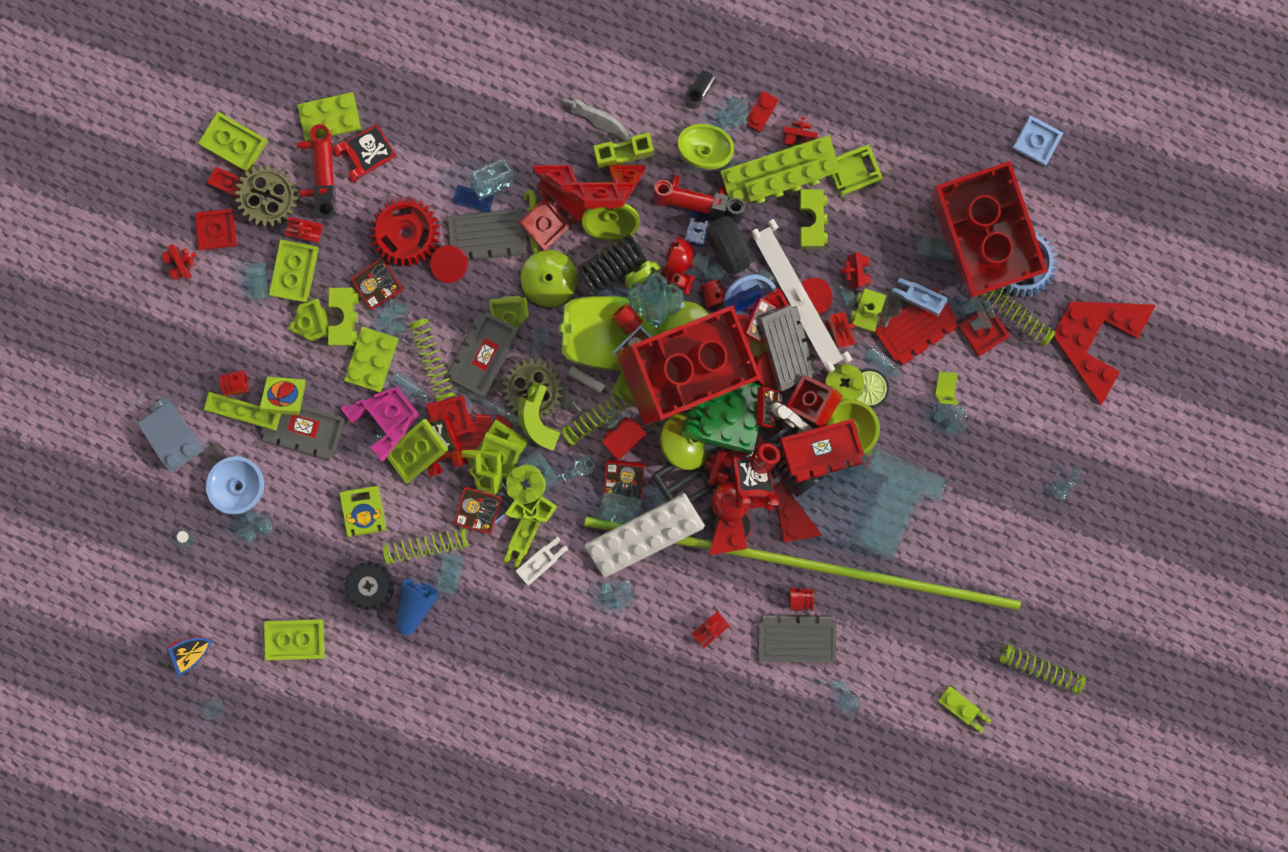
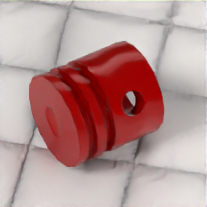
M721 279L708 282L699 287L702 290L701 293L704 294L703 299L707 309L724 304L726 293L724 288H722L723 284H720Z
M628 303L622 305L611 317L614 323L620 329L622 328L626 335L634 332L643 322V319L640 318Z
M245 370L220 375V385L225 397L249 392L248 378Z
M765 443L761 445L750 457L749 463L751 468L759 474H766L780 460V452L773 444Z
M789 588V611H803L804 609L805 611L809 609L813 611V588H810V590L809 588H805V590L804 588Z

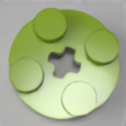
M649 260L640 266V271L636 273L633 271L625 276L627 288L629 290L634 289L632 285L637 282L641 285L656 274L654 270L660 271L661 268L657 262L653 263Z
M847 363L835 366V370L828 373L826 385L843 395L840 401L856 400L862 394L864 388V377L861 371ZM843 378L850 380L848 388L840 386Z
M528 464L514 468L509 473L506 481L508 495L522 504L532 503L539 499L546 488V481L540 473L541 471L537 467ZM528 479V483L531 486L524 489L521 483Z

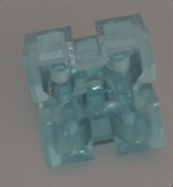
M656 271L645 279L646 284L644 286L638 284L628 292L630 306L639 315L645 314V319L655 327L667 320L668 313L674 315L684 307L683 291L673 283L668 285L667 279Z

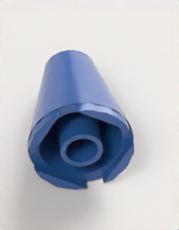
M414 579L403 580L396 620V628L399 633L409 635L415 632L439 598L440 594H437V589L421 582V585L413 583Z

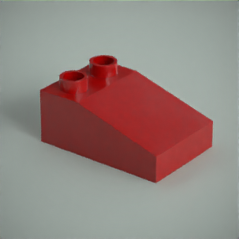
M1011 161L936 185L931 190L930 195L942 231L969 299L1048 272Z
M733 305L615 352L644 425L665 419L761 379Z

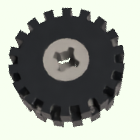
M363 562L357 564L345 578L344 587H346V591L344 592L348 596V601L352 602L354 607L368 611L386 605L392 598V593L395 590V581H393L392 573L380 563Z

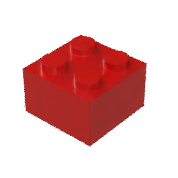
M803 374L786 407L798 417L819 427H824L830 421L843 395L834 388Z
M625 416L617 423L618 428L614 432L611 429L603 436V445L617 460H620L647 436V433L632 416L630 418Z

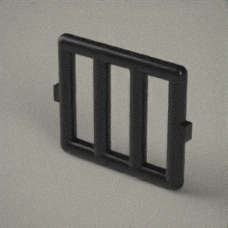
M667 462L666 466L652 474V479L667 502L674 499L672 493L699 476L706 486L688 497L691 504L710 492L713 495V492L716 490L715 484L708 483L710 476L703 465L695 468L696 470L669 487L665 485L661 477L676 469L671 463ZM712 505L698 514L703 522L712 517L711 514L714 513Z

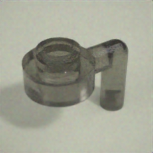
M887 298L883 305L884 313L880 312L877 314V319L882 327H887L891 318L901 314L903 306L898 298ZM891 307H896L895 310L890 311Z

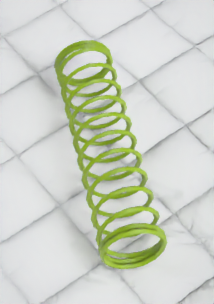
M1001 289V292L992 304V307H994L998 302L997 300L1001 296L1003 289ZM994 291L990 293V295L986 299V302H988L991 299V295ZM1009 293L1004 294V295L999 299V300H1001L1003 297L1006 296L1004 302H1003L1002 305L999 307L998 312L1004 307L1003 305L1005 304L1006 300L1008 299ZM1011 298L1009 301L1006 302V304H1008L1010 301H1012L1004 316L1008 314L1010 308L1012 310L1017 305H1019L1017 310L1009 320L1012 321L1016 313L1019 314L1020 312L1025 310L1021 318L1015 325L1018 326L1022 321V318L1025 319L1027 316L1031 314L1030 318L1028 319L1024 327L1021 329V331H1023L1026 328L1028 323L1030 324L1034 320H1036L1034 326L1027 334V336H1029L1034 328L1036 329L1040 325H1042L1040 331L1033 339V341H1035L1040 333H1043L1047 329H1049L1047 334L1039 344V346L1044 347L1053 338V336L1055 335V331H1050V327H1047L1042 331L1045 323L1042 322L1036 326L1039 318L1036 317L1033 320H1031L1033 315L1032 312L1024 316L1027 311V308H1023L1018 312L1021 303H1017L1012 307L1015 298Z
M421 319L411 323L409 325V328L412 329L411 333H418L414 336L413 339L421 340L416 344V347L422 348L418 353L421 355H425L424 357H422L421 361L428 362L424 365V368L431 369L426 373V375L434 376L429 380V383H437L434 386H432L431 389L440 390L434 394V397H436L435 400L441 401L445 400L444 398L447 397L452 398L455 396L454 392L436 396L438 393L452 387V385L446 386L443 389H433L435 386L449 380L450 378L444 379L440 382H431L432 379L444 373H447V371L441 372L437 375L428 374L431 371L441 366H444L445 364L438 365L434 368L425 367L428 364L438 359H441L442 357L435 358L431 361L423 360L425 357L435 352H438L439 349L430 353H420L422 350L437 344L435 342L427 346H418V344H420L421 342L434 337V335H432L427 338H424L423 340L422 338L415 339L418 335L432 329L428 328L421 332H413L415 328H418L421 325H426L429 323V319Z
M628 384L623 389L630 397L631 405L617 391L618 396L624 402L625 409L619 406L613 395H611V399L617 405L619 413H616L610 403L604 399L606 405L612 411L613 417L608 416L603 406L598 403L607 421H603L595 408H592L593 413L600 421V426L595 424L591 415L586 412L588 419L594 425V430L590 429L584 418L580 416V420L587 428L588 434H585L577 421L573 420L574 425L581 432L582 438L577 437L573 428L567 424V427L562 428V433L568 443L571 445L577 444V439L582 440L583 434L588 436L590 431H595L596 426L601 427L602 422L608 423V418L614 419V413L620 415V409L625 411L627 405L633 406L634 398ZM567 433H571L573 436L572 440L568 437Z
M465 528L460 529L462 546L454 529L455 540L457 539L459 547L461 549L468 548V541L465 539ZM447 531V532H446L447 539L449 540V543H450L452 549L455 551L456 548H457V543L455 542V549H454V547H453V545H452V543H451L450 537H449V533H448V531ZM439 533L440 544L442 543V546L440 545V552L438 551L437 546L435 544L433 534H431L432 542L434 544L436 551L440 554L443 546L444 550L448 552L449 544L447 545L446 550L441 537V533ZM424 536V543H425L426 545H425V554H423V552H422V550H421V547H420V544H419V541H418V538L416 537L417 546H418V548H419V550L417 551V557H416V555H415V553H414V551H413V548H412V545H411V541H410V539H409L408 541H409V546H410L411 550H410V557L408 558V556H407V554H406V551H405V548H404V545H403V541L401 540L402 549H403L404 554H405V556H406V558H407L408 560L411 559L412 553H413V555H414L415 558H418V556H419V550H420V553H421V555H422L423 557L426 556L427 550H428V552H429L430 555H433V554H434V547L432 548V553H431L430 550H429V547H428V544H427V541H426V537H425V536ZM393 542L396 552L394 561L391 558L388 544H383L382 546L387 565L391 561L395 563L397 557L401 562L404 559V554H402V560L400 559L395 542Z
M1007 644L1004 647V651H1007L1005 658L1001 655L1000 663L1005 664L1012 650L1011 658L1007 663L1010 666L1013 655L1019 650V659L1015 664V669L1018 668L1022 655L1027 653L1026 663L1022 667V672L1025 671L1030 657L1034 656V663L1032 668H1030L1029 675L1032 674L1035 663L1041 659L1040 671L1037 672L1036 678L1040 676L1043 665L1048 662V671L1044 675L1043 681H1046L1050 668L1055 665L1056 670L1051 678V684L1055 681L1057 671L1062 668V679L1058 681L1057 686H1061L1064 674L1070 671V679L1065 685V690L1069 688L1072 676L1077 674V682L1072 688V693L1078 695L1082 691L1086 680L1084 675L1079 676L1077 672L1072 674L1070 669L1065 671L1063 666L1057 668L1056 663L1050 665L1049 660L1043 662L1041 657L1036 659L1034 654L1029 656L1027 651L1021 654L1020 648L1014 651L1013 645ZM1081 681L1080 687L1077 690L1078 683Z

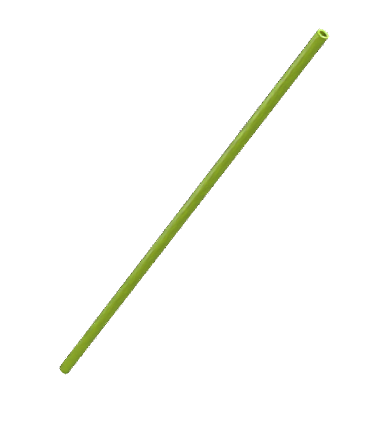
M586 517L584 524L587 527L607 531L623 525L622 523ZM688 536L674 544L710 550L712 541ZM751 548L726 553L1019 610L1021 605L1019 600Z

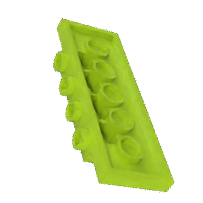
M830 135L721 170L720 172L729 200L739 198L744 203L754 201L755 204L766 201L765 197L772 195L773 198L784 195L783 191L790 189L791 192L802 189L801 185L806 183L809 186L820 183L819 179L841 171Z

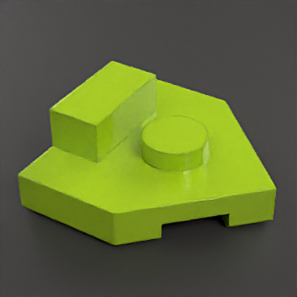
M510 296L489 300L490 313L517 328H520L529 317L526 297Z
M319 299L300 304L297 308L296 316L288 329L309 341L327 337L330 324L325 309L321 308Z

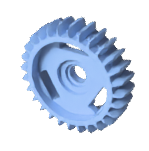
M1039 230L1035 231L1048 272L1033 277V284L1031 285L1012 284L1000 288V291L1007 288L1006 293L1013 291V297H1016L1018 293H1020L1021 298L1025 297L1026 293L1028 297H1031L1033 292L1037 295L1040 293L1039 288L1045 290V284L1050 285L1052 283L1048 278H1055V275L1051 272H1055L1058 269L1053 266L1058 263V260H1053V257L1058 253L1051 252L1055 246H1048L1051 240L1044 241L1045 234L1039 237L1037 236Z

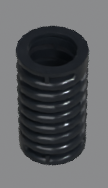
M627 234L619 240V244L617 242L613 243L612 247H607L606 251L602 250L600 255L596 254L594 259H588V263H582L577 269L592 293L596 296L601 290L604 291L606 289L604 282L607 286L612 285L610 278L613 282H618L615 272L622 279L625 275L621 268L628 275L631 271L627 264L635 271L637 269L635 263L640 267L647 260L634 238Z
M788 426L765 443L773 444L779 450L780 460L776 465V469L781 470L780 475L785 476V482H790L788 486L792 489L795 496L798 497L825 477L813 478L811 471H809L811 479L797 483L795 476H790L779 439L784 438L782 436L785 433L788 434L785 437L794 435Z

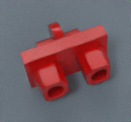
M801 116L800 121L793 120L792 126L799 127V129L784 126L782 134H784V144L794 146L796 136L803 138V144L817 139L818 133L803 130V128L811 129L812 124L805 123V117Z
M289 217L285 236L319 243L323 224Z
M174 244L169 245V250L165 251L161 256L167 265L174 261L177 264V267L169 270L172 279L191 278L192 275L186 263H188L190 268L194 267L193 260L197 257L194 252L189 253L187 248L181 250L184 255L182 256L178 246L175 247Z
M861 252L848 255V261L844 262L845 268L840 269L839 272L840 274H845L846 281H849L850 289H857L871 284V276L863 274L862 269L869 266V257L861 255Z
M661 271L658 281L662 283L660 288L663 290L689 295L690 284L694 281L695 277L683 273L671 275Z
M845 311L827 316L826 328L829 331L832 330L834 336L832 340L836 347L840 349L854 345L855 341L851 329L855 328L854 323H848Z
M726 448L725 451H718L717 454L713 453L711 458H705L704 463L709 466L707 471L711 472L708 483L714 485L716 483L724 484L731 482L732 475L725 472L726 467L733 469L732 458L734 456L731 455L732 450Z
M717 611L691 634L705 648L730 625Z

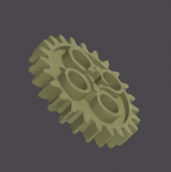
M260 165L259 171H256L254 167H252V174L246 171V179L240 177L243 184H236V187L241 190L235 192V195L240 196L235 202L241 203L238 210H245L242 216L249 215V222L255 219L256 225L261 221L264 227H266L267 222H270V225L274 227V221L281 225V218L287 221L288 217L286 214L293 215V211L290 208L297 207L292 201L298 200V197L293 196L298 190L292 189L295 182H288L291 178L290 175L284 177L285 170L278 173L277 166L274 170H270V165H267L266 170H264L262 165ZM258 179H262L266 182V186L258 188L255 182ZM276 186H281L285 192L282 195H277L273 189ZM250 189H254L262 194H266V192H269L271 197L283 200V203H280L271 198L264 200L263 195L250 192ZM257 197L260 203L257 206H251L249 199ZM269 204H276L278 211L271 213L267 210Z
M530 358L529 364L526 360H523V366L516 363V370L510 368L512 375H505L509 379L508 382L502 383L507 386V389L502 390V392L507 393V396L503 399H509L510 401L506 406L514 407L511 411L512 413L518 411L520 397L524 398L528 396V393L520 396L517 393L528 390L534 381L537 382L535 375L541 372L544 375V380L541 384L549 383L546 391L549 392L550 397L547 401L542 400L539 407V417L544 419V413L551 416L550 409L557 411L555 404H561L558 397H564L563 394L559 393L560 390L565 389V387L559 386V383L563 382V379H557L560 372L553 373L555 366L548 368L549 362H545L542 365L541 359H538L536 364L533 358ZM520 378L526 381V385L522 389L517 385V381Z

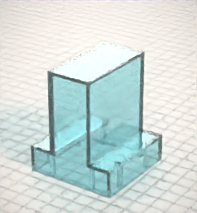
M874 448L864 454L862 457L863 464L859 465L856 471L857 474L871 479L873 482L846 544L880 559L894 560L918 500L924 503L940 502L949 480Z

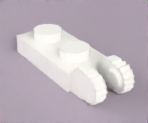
M778 402L771 404V411L776 416L785 419L784 422L791 428L796 427L798 429L797 433L813 430L785 405H781Z
M559 537L540 549L516 570L528 586L568 550L566 546L562 547L555 555L549 551L559 543Z

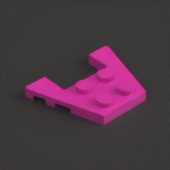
M397 386L375 394L373 398L364 401L362 399L356 401L357 404L341 407V410L351 423L366 412H369L386 433L385 437L371 446V449L381 462L386 459L419 416L418 412Z

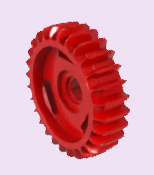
M406 196L405 202H403L398 197V203L391 199L392 205L389 206L387 203H384L386 209L383 210L379 207L378 210L381 214H374L377 221H371L375 228H370V231L375 234L371 235L370 238L376 240L372 245L373 247L379 246L376 252L378 254L383 252L381 254L383 259L388 256V263L394 260L395 266H398L399 262H401L402 267H405L406 262H408L409 266L413 267V261L420 265L419 259L422 258L426 261V254L432 256L429 250L437 249L433 243L440 242L435 238V236H441V233L436 231L440 229V225L434 224L438 221V218H431L435 214L434 211L428 212L430 207L426 205L423 208V201L417 204L416 198H413L412 202H410ZM411 209L412 214L393 217V212L397 210ZM409 228L411 235L408 238H403L401 236L402 229ZM425 229L429 231V235L425 245L421 248L418 245ZM385 236H387L398 249L394 253H392L382 241V239Z

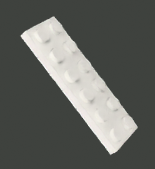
M684 493L586 543L585 548L605 578L704 529L705 525Z

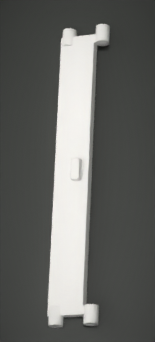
M774 219L770 220L768 228L761 232L755 229L751 231V234L792 307H798L801 318L800 322H802L803 328L828 373L835 370L834 364L842 360L848 363L852 361V358L848 351L842 355L839 353L772 232L779 228Z

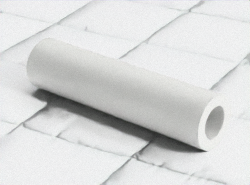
M573 366L568 372V375L600 394L605 387L601 382Z

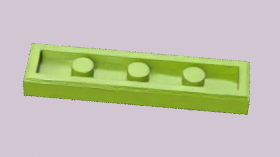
M211 392L208 393L204 406V411L277 431L281 417L279 413L261 412L258 405Z

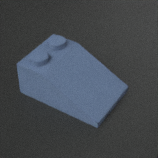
M171 401L137 423L170 473L203 452L205 448Z

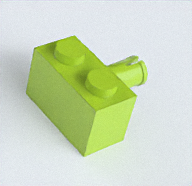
M866 288L862 293L858 292L855 300L858 306L856 311L852 310L849 321L854 323L855 328L873 334L887 295Z

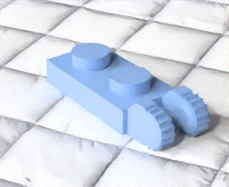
M899 278L897 284L907 289V293L897 288H893L891 291L894 296L904 299V301L936 316H939L947 302V297L915 282L911 283Z

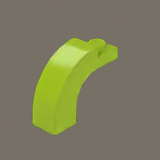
M534 381L533 385L528 389V398L520 397L519 422L529 438L542 447L554 451L560 432L542 424L539 418V407L547 387Z

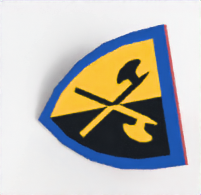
M191 637L171 643L167 650L178 677L189 671L201 660L210 647L212 639Z

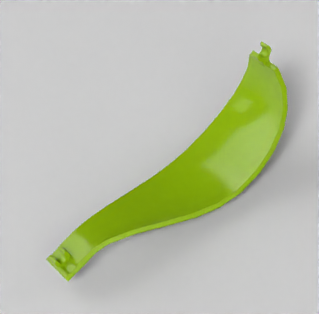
M594 296L571 300L564 305L562 324H559L558 332H562V353L568 360L576 364L603 370L621 371L622 368L618 358L612 352L629 335H626L622 328L620 329L611 319L612 315L622 305L628 303L640 318L643 319L640 326L653 337L658 335L657 328L661 315L672 304L616 296ZM750 338L753 357H759L766 351V347Z

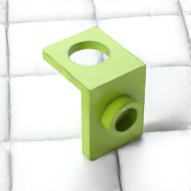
M938 372L935 397L938 403L958 405V401L954 396L958 377L956 372Z

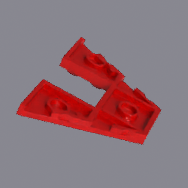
M533 165V173L584 208L615 209L625 205L644 175L646 165H608V174L612 182L578 183L571 165Z
M1069 302L1054 330L1055 335L1053 338L1083 379L1087 388L1090 389L1099 405L1103 404L1120 373L1117 369L1087 353L1100 327L1105 321L1138 339L1156 305Z
M771 468L774 494L779 502V505L776 507L783 543L822 536L821 532ZM732 473L731 483H736L734 473ZM750 497L749 510L765 507V498ZM719 518L708 556L747 549L742 518L735 522H727Z

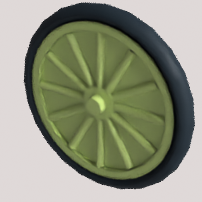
M876 369L861 370L864 377V388L862 394L856 400L867 404L871 408H876L882 405L889 395L890 386L888 379Z

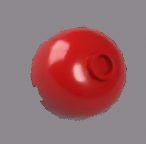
M678 236L675 237L677 242L672 241L665 256L666 266L661 267V271L671 275L676 273L684 274L688 268H693L696 261L693 258L694 250L692 245Z
M730 482L718 486L711 498L714 513L721 520L727 522L740 520L748 513L750 504H745V509L737 508L736 483Z

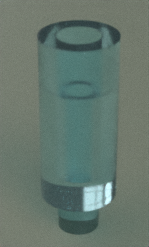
M876 346L866 355L887 376L891 374L896 379L901 374L896 369L898 366Z
M398 372L392 380L394 385L416 400L420 398L425 402L429 395L424 393L425 389L401 372Z

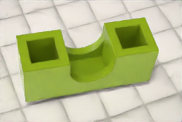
M649 132L632 136L630 140L614 144L611 141L594 145L598 169L608 167V165H618L654 156Z
M801 189L799 192V212H809L814 217V224L812 226L801 227L800 249H823L824 244L828 242V234L824 232V225H827V214H824V206H827V195H824V189Z
M329 288V307L331 309H340L344 313V319L341 324L328 326V345L331 347H354V342L358 340V332L355 331V323H358V312H355V304H358V293H355L353 288Z

